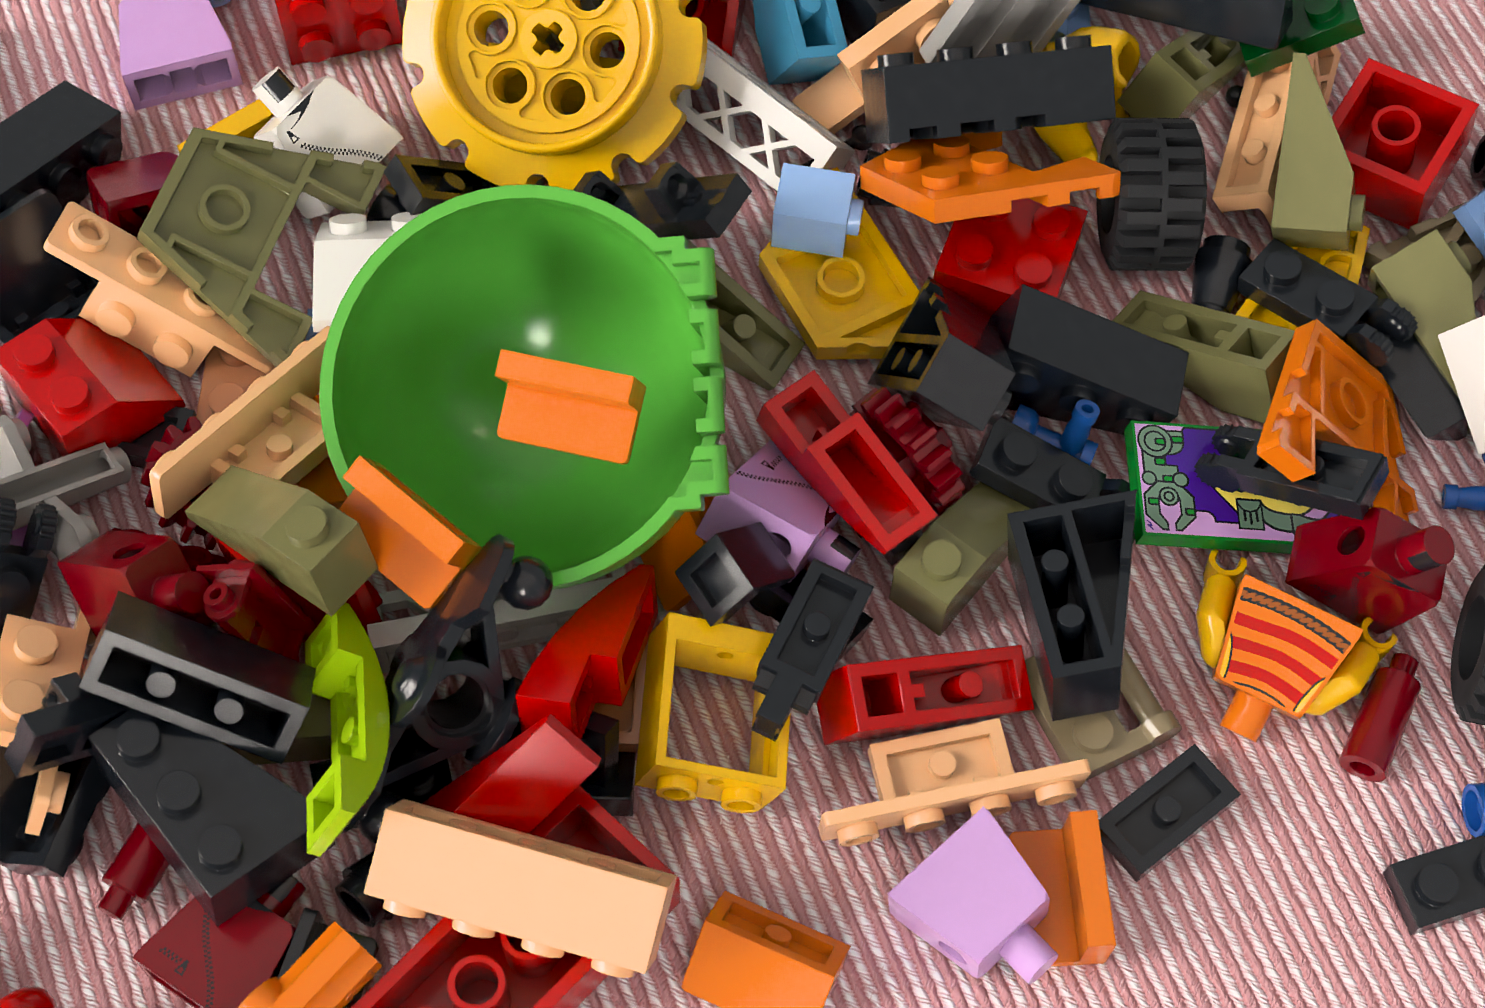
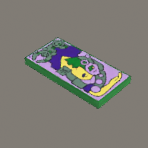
M1131 420L1124 430L1130 491L1137 490L1134 533L1135 542L1138 545L1291 554L1297 526L1339 516L1338 514L1240 491V489L1233 493L1223 491L1218 487L1214 489L1213 486H1207L1205 482H1201V479L1196 477L1197 473L1194 472L1196 469L1194 466L1203 453L1207 454L1209 452L1213 454L1215 452L1217 455H1221L1218 450L1214 449L1215 446L1212 444V437L1219 428L1218 426Z

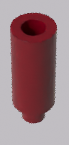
M1395 653L1389 667H1380L1375 670L1339 758V764L1344 770L1363 780L1381 782L1386 779L1417 701L1421 684L1414 675L1419 662L1411 655Z
M139 822L102 877V881L110 887L97 908L118 921L123 919L133 901L146 904L170 866Z

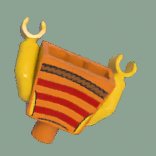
M1211 550L1203 572L1204 586L1196 612L1201 657L1207 665L1214 669L1211 679L1236 691L1220 726L1254 743L1257 742L1272 709L1297 720L1305 713L1324 715L1362 691L1378 663L1397 644L1398 638L1394 633L1384 643L1374 641L1368 633V626L1374 620L1370 617L1364 619L1357 627L1248 574L1244 575L1247 567V560L1244 557H1240L1236 569L1225 570L1216 563L1219 550Z

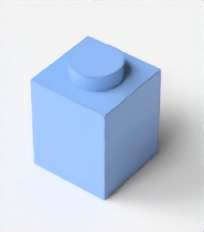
M783 163L773 211L771 247L843 258L846 236L859 235L864 200L853 198L856 174Z

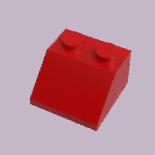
M45 318L0 346V373L10 393L22 408L34 415L32 420L62 456L103 442L106 443L108 448L115 447L123 441L131 443L165 421L163 415L174 407H186L182 397L140 349L118 337L105 333L98 326L85 319Z

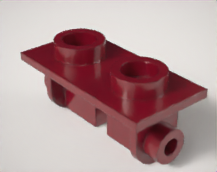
M233 560L229 564L197 565L195 572L202 574L210 585L204 592L203 601L205 603V613L211 620L232 636L299 661L298 654L302 641L310 637L317 625L303 612V608L297 602L291 600L276 585L263 567L247 560Z

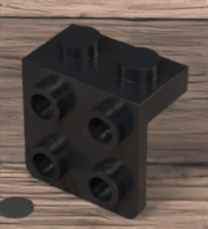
M47 189L36 190L0 213V346L45 318L83 319L79 314L98 283L97 279L44 250L43 245L64 210L57 197Z
M0 746V865L17 874L64 877L68 867L77 859L83 848V834L97 803L104 798L111 785L99 771L94 755L59 765L57 771L70 773L61 813L59 815L47 812L39 836L27 834L25 829L39 772L16 778L4 758L7 747Z

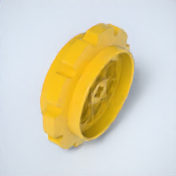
M408 0L403 24L402 49L403 59L406 63L423 69L424 77L422 82L411 91L414 104L423 122L440 145L449 149H456L461 144L467 145L468 156L465 160V167L469 171L499 186L535 185L538 180L546 178L549 186L573 190L586 172L593 171L603 172L610 180L618 184L620 181L619 165L624 159L632 157L637 163L647 166L670 145L687 120L686 114L677 106L678 95L683 90H698L702 84L707 58V27L699 18L686 17V6L692 0H604L602 5L591 11L582 9L581 0ZM499 18H506L509 25L506 39L499 45L488 46L486 32L489 25ZM551 33L559 36L560 42L564 44L561 51L557 54L551 51L549 44L545 42ZM622 40L625 46V54L622 61L615 67L602 68L599 61L602 47L609 41ZM523 74L528 84L527 92L520 101L509 104L504 94L505 86L513 76ZM581 85L585 90L586 98L584 105L578 112L565 115L561 108L562 95L568 88Z

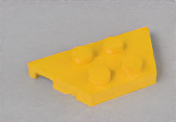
M838 167L831 169L833 171H840ZM853 193V198L858 199L856 194ZM864 207L859 235L846 236L843 258L771 247V240L759 254L758 268L816 360L882 359L919 294V290Z

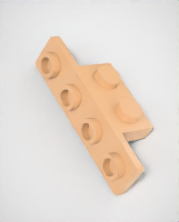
M911 0L837 54L841 64L797 95L792 103L833 134L837 133L865 112L861 70L878 68L877 56L913 52L914 64L926 63L919 49L954 0Z
M75 202L67 203L46 239L43 248L46 252L98 280L97 285L79 314L80 317L98 326L105 333L122 339L156 358L161 364L174 368L190 378L214 345L265 374L270 373L275 368L268 359L139 242L137 237Z
M326 326L310 340L301 342L293 350L292 354L270 373L257 378L243 395L222 412H217L210 416L202 428L178 448L170 450L160 457L149 473L154 510L157 514L165 519H169L209 484L214 483L231 465L295 485L329 456L322 430L320 405L312 400V398L320 391L323 351L330 326Z
M80 607L78 608L73 628L7 614L0 638V746L8 747L9 743L13 741L16 726L22 714L44 708L42 699L46 696L52 678L77 672L82 679L88 662L87 659H83L86 645L93 646L96 637ZM58 766L40 771L38 774L25 829L27 834L39 836L47 812L59 815L61 813L70 773L57 771Z
M1000 718L870 744L867 752L879 801L823 813L818 826L821 841L838 838L840 846H855L877 839L880 836L878 831L880 829L904 825L907 833L923 832L944 825L946 823L945 816L970 811L971 816H973L983 806L995 817L1012 809L1011 802L1036 797L1039 806L1058 804L1077 796L1076 789L1080 788L1091 774L1088 759H1081L1014 773Z

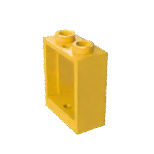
M669 612L648 639L635 786L656 789L657 796L671 801H689L696 797L721 801L723 809L736 813L757 812L786 789L790 715L776 742L752 731L749 772L666 757L674 666L755 682L759 662L774 635L773 633L725 623L710 627L706 619ZM754 691L752 726L756 720V713L766 696L757 691Z

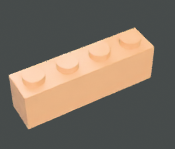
M403 799L385 809L364 894L384 899L383 908L400 916L424 918L426 912L453 919L452 928L470 936L492 938L495 935V931L523 939L521 947L528 952L550 958H561L564 956L565 951L591 958V967L598 972L614 977L631 978L634 975V971L646 974L656 960L677 875Z

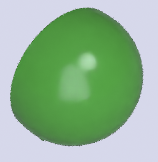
M533 184L505 185L480 189L454 197L410 220L391 235L369 257L354 277L338 306L323 351L319 391L322 430L328 455L346 495L349 496L355 487L347 482L343 475L359 455L376 461L482 548L493 536L501 534L514 541L515 551L513 558L527 555L541 559L551 570L553 576L552 590L568 588L595 580L621 568L646 552L673 527L685 512L705 511L704 497L730 494L727 446L718 445L721 434L726 432L724 414L726 406V375L720 344L718 309L708 308L705 300L717 298L714 249L706 247L689 249V242L685 236L659 238L630 214L608 202L585 193L560 187ZM504 349L630 375L646 386L630 461L625 465L500 438L497 435V428L508 385L495 376L500 350Z

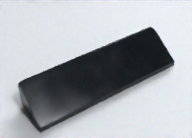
M1293 0L1079 1L1080 4L1267 49L1279 47L1293 22Z

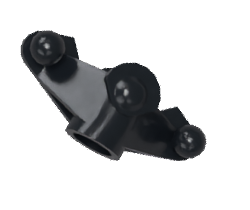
M501 534L493 536L417 629L396 649L390 664V671L385 680L390 713V736L383 771L367 801L341 833L348 832L357 823L361 834L376 844L385 809L404 799L394 791L382 790L383 787L465 750L464 758L477 765L510 740L519 722L516 693L523 681L513 676L503 683L494 603L500 591L504 601L512 607L531 610L542 606L550 598L553 589V576L549 566L537 557L523 555L513 558L515 551L513 540ZM469 627L471 638L464 633ZM457 674L467 676L464 684L456 693L444 699L430 700L437 685L447 676Z

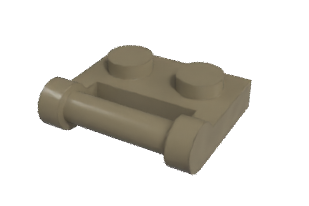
M1125 647L1121 692L1141 723L1139 727L1129 732L1126 731L1114 710L1052 721L1035 655L1025 660L1035 708L1032 712L1062 763L1088 759L1091 774L1086 781L1163 744L1177 735L1182 729L1173 712L1162 709Z

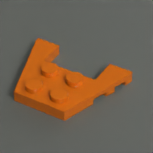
M969 132L957 137L938 139L912 138L910 142H904L860 165V185L862 190L937 224L1010 213L1011 200L1029 198L1047 207L1070 204V192L1085 189H1095L1098 199L1115 197L1120 193L1121 171L1084 156L1037 171H1031L1010 162L1009 156L1004 152L987 151L1002 146V132Z
M1318 319L1297 327L1257 445V455L1290 481L1296 482L1315 474V439L1383 454L1384 457H1387L1389 474L1373 501V508H1385L1409 522L1408 515L1419 512L1414 489L1399 477L1396 458L1405 455L1406 450L1391 387L1384 379L1382 373Z

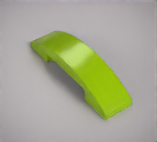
M344 603L332 617L326 613L305 642V664L316 668L312 694L329 699L331 710L332 765L306 797L307 853L319 857L332 845L376 787L383 771L390 736L388 695L380 663L370 638L348 603Z

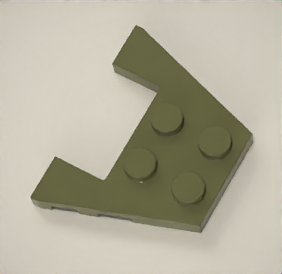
M193 127L139 230L137 240L277 367L304 341L312 325V317L256 290L255 285L301 192H305L345 213L364 215L387 166L364 160L362 165L335 160L334 154L311 150L308 155L273 148L274 142Z

